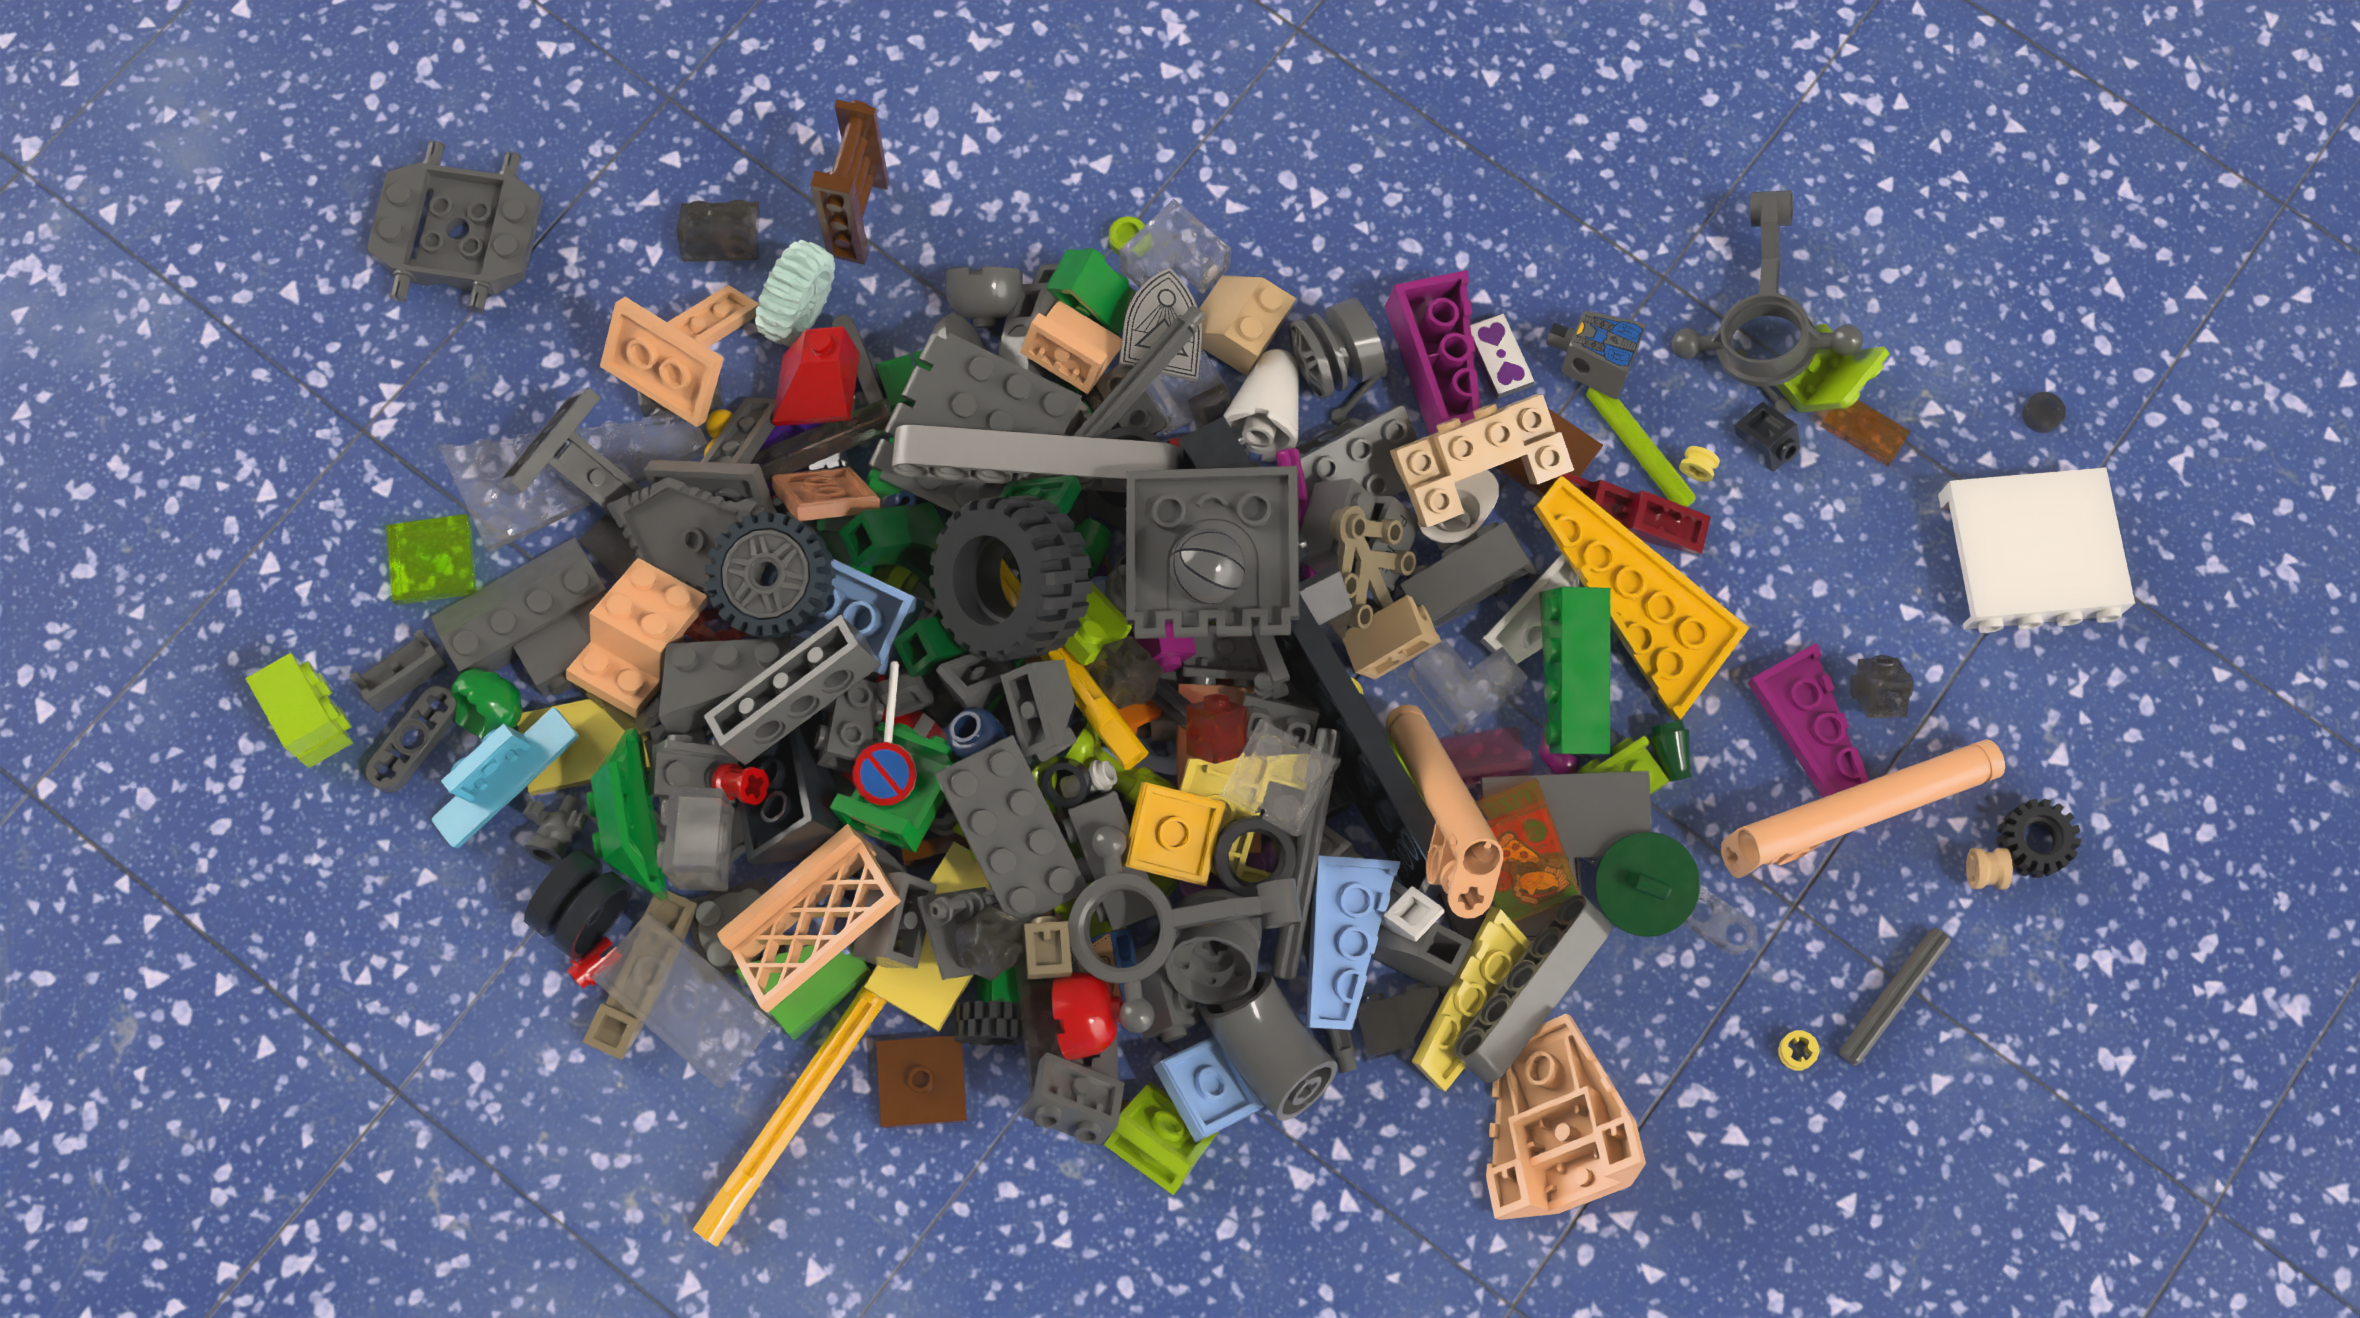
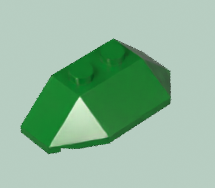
M635 728L625 730L591 777L592 792L586 793L590 816H597L599 832L593 833V844L597 858L603 857V860L611 869L661 901L668 899L652 796H648L649 776L643 739Z

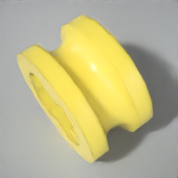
M1688 447L1684 454L1686 459H1683L1679 465L1680 471L1697 481H1711L1714 476L1712 469H1716L1720 463L1717 455L1702 447Z
M1796 1030L1788 1033L1781 1040L1778 1047L1779 1057L1787 1068L1794 1071H1802L1809 1068L1817 1060L1819 1044L1810 1033ZM1799 1040L1806 1044L1804 1051L1809 1055L1806 1061L1803 1056L1798 1061L1791 1057L1793 1050L1788 1047L1790 1041H1793L1794 1045Z

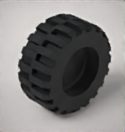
M1030 495L982 498L978 501H971L965 504L960 511H956L946 522L948 528H943L940 531L936 540L939 546L937 550L932 552L930 562L931 565H934V574L929 576L930 588H934L936 598L932 600L935 610L941 612L943 616L941 623L946 631L954 633L953 639L964 650L969 649L972 655L981 659H990L991 661H1008L1046 655L1050 651L1058 650L1064 646L1068 637H1073L1079 629L1081 623L1078 619L1085 617L1090 604L1086 602L1087 594L1092 592L1093 580H1088V568H1092L1090 556H1085L1083 546L1086 544L1081 533L1074 532L1072 529L1075 526L1073 521L1066 513H1059L1060 509L1048 500L1042 501L1039 497ZM1007 546L1017 560L1021 575V592L1015 610L1005 597L1000 578L1001 561Z

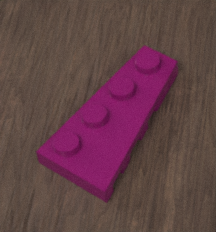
M1815 643L1752 677L1748 685L1823 798L1868 782L1869 778L1858 749L1854 748L1847 733L1849 725L1844 712H1839L1832 693L1835 688L1830 675H1825L1819 659L1822 654L1818 644Z

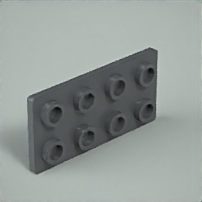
M1397 405L1367 422L1352 417L1295 447L1299 450L1309 501L1315 483L1353 478L1373 496H1395L1405 491L1406 487L1396 470L1390 450L1418 440L1405 407Z

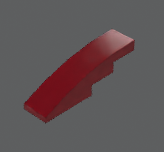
M1571 473L1562 475L1642 541L1692 554H1702L1711 516L1644 490L1634 493L1601 479L1591 482ZM1558 477L1548 481L1546 492Z

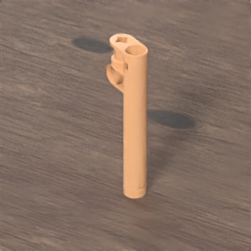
M1410 704L1401 705L1389 713L1386 719V731L1436 822L1426 862L1428 882L1432 885L1442 886L1443 890L1448 894L1449 906L1457 916L1475 918L1482 915L1493 901L1503 862L1502 848L1424 713L1416 706Z
M1985 739L1776 814L1764 820L1740 827L1721 843V855L1728 871L1736 878L1747 876L1762 864L1771 865L1776 863L1777 866L1786 864L1810 853L1828 840L1981 785L1984 782L2000 778L2005 771L2004 757L1999 747L1993 741Z

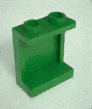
M880 722L876 730L882 737V742H884L885 723ZM897 723L893 727L892 743L900 745L908 751L916 764L917 778L914 789L904 800L894 805L880 806L870 803L860 795L856 788L851 798L838 793L830 809L844 826L848 824L856 831L915 853L945 799V795L934 773L958 762L959 759L952 753V749L947 745L945 739L938 736H931L928 739L919 736L909 726Z

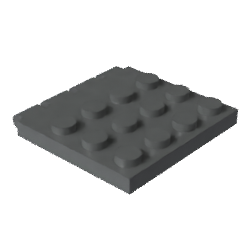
M950 332L946 339L930 334L918 360L932 367L929 372L921 367H914L901 396L915 405L911 408L898 402L884 433L894 438L895 430L899 426L923 425L1064 436L1082 396ZM884 439L879 440L868 463V466L882 473L879 481L898 490L909 491L917 499L926 503L932 502L934 507L951 515L956 511H960L965 504L971 501L999 497L1007 485L912 478L898 475L892 471L894 444Z
M1297 466L1127 471L1126 621L1128 624H1135V639L1166 638V623H1173L1174 638L1209 637V622H1216L1217 637L1252 636V621H1260V636L1291 635V620H1299ZM1198 529L1223 531L1236 541L1244 554L1246 567L1243 582L1236 593L1224 602L1217 604L1193 603L1180 594L1170 579L1169 558L1177 542L1191 531Z

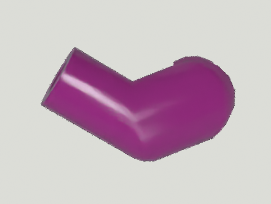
M1544 723L1539 747L1540 758L1555 774L1577 773L1579 770V760L1576 756L1572 754H1550L1549 745H1546L1544 738Z

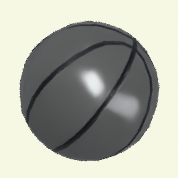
M1198 529L1189 532L1177 542L1169 558V574L1174 587L1183 597L1193 603L1217 604L1224 602L1236 593L1244 579L1246 567L1244 554L1236 541L1220 530Z

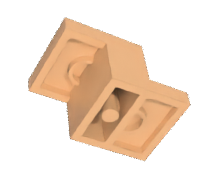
M637 558L589 613L591 642L567 668L566 679L637 718L662 688L667 644L684 643V633L706 608L708 596Z

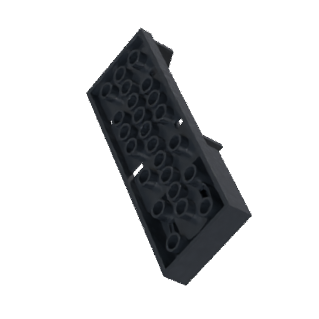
M1224 416L1180 438L1179 470L1261 467V465L1256 460L1250 461L1244 451L1247 446L1242 433L1236 426L1231 428ZM1300 532L1299 578L1303 576L1307 558L1306 553L1309 552L1306 541ZM1335 564L1299 583V620H1291V635L1274 636V639L1289 673L1291 683L1296 687L1307 706L1317 708L1320 711L1316 725L1317 730L1319 728L1338 730L1341 733L1335 770L1342 769L1358 794L1359 798L1354 803L1387 860L1401 861L1397 873L1401 884L1407 889L1413 886L1433 900L1438 897L1442 890L1441 885L1430 884L1426 874V862L1436 822L1389 744L1388 737L1362 693H1359L1331 645L1344 638L1352 612V605L1341 572ZM1479 808V810L1481 811V813H1482L1483 817L1485 818L1486 822H1488L1487 816H1486L1485 813Z

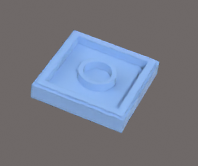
M1214 1036L1161 1060L1153 1066L1195 1143L1258 1112L1264 1107L1258 1096L1233 1066Z

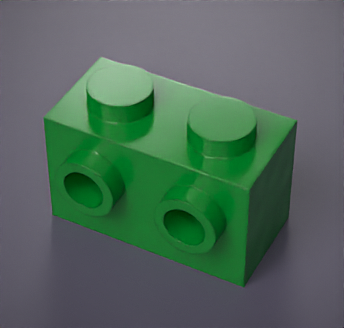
M1067 249L1046 289L1058 301L1065 303L1115 335H1120L1129 304L1136 294L1129 286L1128 279L1115 272L1105 262L1106 258L1095 249Z

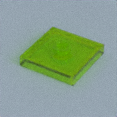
M468 514L386 525L392 602L395 605L471 595L477 591L471 519Z

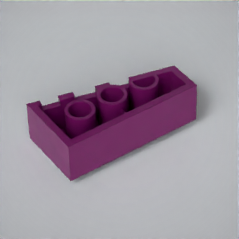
M1468 270L1396 284L1384 306L1429 435L1437 433L1436 426L1445 421L1459 418L1460 422L1463 423L1475 418L1473 411L1480 408L1477 370H1474L1473 359L1475 344L1474 337H1471L1470 317L1472 315L1471 301L1468 300L1467 285L1469 283Z

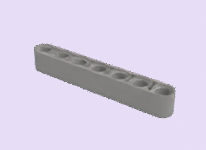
M902 425L895 430L892 471L898 475L912 478L1007 484L1008 481L1076 475L1083 487L1082 490L1127 493V471L1179 470L1180 459L1177 446L1161 442Z

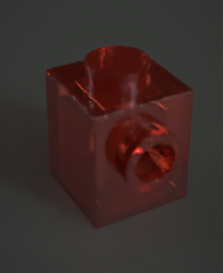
M1222 694L1207 695L1204 697V701L1186 705V754L1213 764L1246 756L1247 706L1229 701V697Z

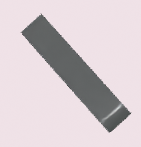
M1575 894L1562 902L1457 1040L1454 1047V1055L1484 1083L1495 1082L1506 1073L1610 934L1611 922L1584 895Z

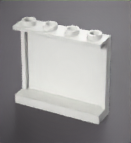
M2106 468L1949 481L1938 494L1941 509H1950L1971 615L1963 623L1964 629L1978 628L1980 633H1991L2003 629L2004 626L2018 625L2019 629L2027 630L2043 625V622L2057 621L2058 626H2070L2089 618H2096L2097 622L2106 623L2121 619L2122 614L2135 604Z

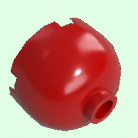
M1072 972L1071 976L1057 977L1053 980L1054 1020H1060L1063 1033L1056 1035L1062 1055L1066 1060L1086 1058L1106 1050L1116 1038L1117 1024L1121 1023L1119 1013L1124 1004L1122 997H1114L1109 983L1093 976L1089 972Z

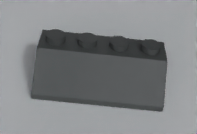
M573 537L431 616L440 640L460 674L474 668L496 672L519 659L513 645L608 591L576 537Z

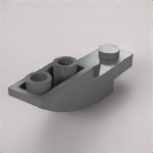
M1059 263L1041 264L1032 284H1023L1020 298L1013 309L1008 312L998 355L1043 378L1047 369L1021 354L1020 350L1031 322L1038 313L1046 317L1058 302L1046 289V286Z

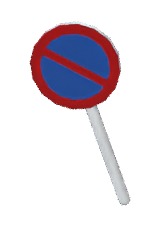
M893 661L890 664L884 742L875 743L864 749L857 757L853 768L854 784L860 795L870 803L880 806L894 805L904 800L914 789L917 778L916 764L910 753L900 745L892 743L899 670L897 661Z

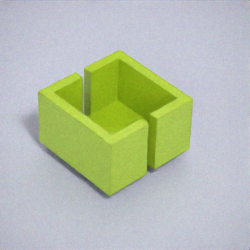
M289 653L245 678L283 747L308 768L353 744L346 731L352 727L348 717L340 706H335L329 695L333 694L331 687L320 672L317 674L308 660L301 663L292 653Z

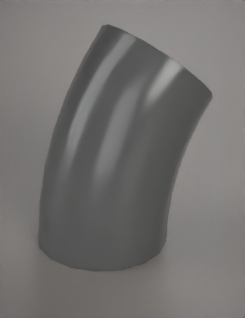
M1257 972L1251 990L1241 999L1227 1004H1203L1201 1007L1200 1015L1226 1056L1253 1092L1278 1120H1289L1308 1109L1320 1098L1333 1081L1338 1069L1336 1061L1303 1024L1281 992L1273 976L1268 972Z

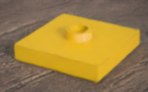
M1141 782L1122 866L1206 886L1226 802Z

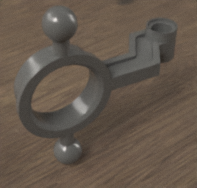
M1792 190L1751 192V227H1761L1762 262L1759 294L1746 297L1734 304L1725 314L1720 328L1714 335H1700L1692 328L1678 330L1672 337L1671 348L1674 354L1682 359H1691L1697 356L1700 351H1717L1720 365L1733 379L1751 386L1766 387L1788 382L1800 375L1812 362L1816 349H1833L1842 356L1856 354L1862 347L1863 335L1857 327L1850 324L1839 326L1833 333H1818L1803 307L1794 299L1779 294L1781 268L1780 226H1792ZM1762 316H1777L1787 319L1801 333L1797 345L1792 350L1782 356L1768 360L1749 359L1739 355L1732 348L1731 340L1738 328L1744 323Z
M1106 825L1099 828L1092 838L1094 852L1104 861L1106 876L1092 882L1078 896L1071 909L1068 928L1070 946L1082 967L1101 980L1123 983L1126 1002L1120 1009V1022L1127 1031L1142 1033L1151 1027L1155 1015L1151 1004L1143 999L1140 980L1152 975L1167 960L1175 942L1176 930L1222 921L1262 918L1264 929L1301 923L1302 916L1295 878L1258 884V897L1231 898L1173 909L1167 896L1154 883L1137 875L1123 873L1120 856L1126 849V836L1118 827ZM1132 890L1144 895L1154 905L1160 920V936L1155 949L1143 962L1132 967L1118 968L1105 962L1096 953L1090 939V921L1096 907L1107 896L1119 891Z

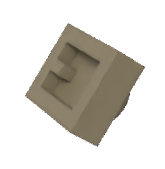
M1044 916L1032 919L1030 924H1024L1022 938L1025 944L1027 979L1071 976L1072 965L1068 921L1057 922L1056 917Z

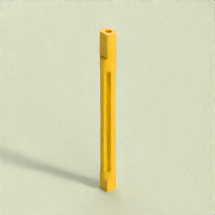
M1002 559L1000 567L1001 585L1006 599L1015 610L1020 597L1021 583ZM1065 646L1040 656L1043 661L1064 659L1076 699L1075 705L1124 770L1132 769L1148 755L1146 748L1085 667L1079 663Z
M872 973L693 1228L694 1232L716 1247L756 1192L764 1177L877 1014L887 1003L865 989L864 986Z

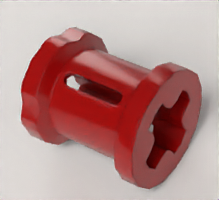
M724 763L715 770L712 777L713 792L721 800L732 801L738 798L743 803L757 805L767 795L769 780L767 774L762 769L755 767L742 769L735 763Z

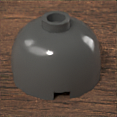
M986 266L982 267V270L969 271V267H961L945 271L946 295L952 310L965 319L973 320L974 328L997 327V320L1007 318L1008 312L1013 309L1020 298L1023 288V271L1020 272V269Z

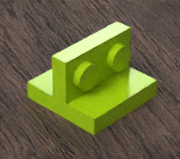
M1149 1081L1121 1112L1118 1126L1110 1134L1104 1146L1174 1196L1218 1132L1195 1143L1170 1096Z

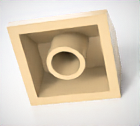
M1222 275L1199 308L1205 316L1201 321V348L1248 377L1260 356L1267 350L1286 322L1296 298L1263 277Z

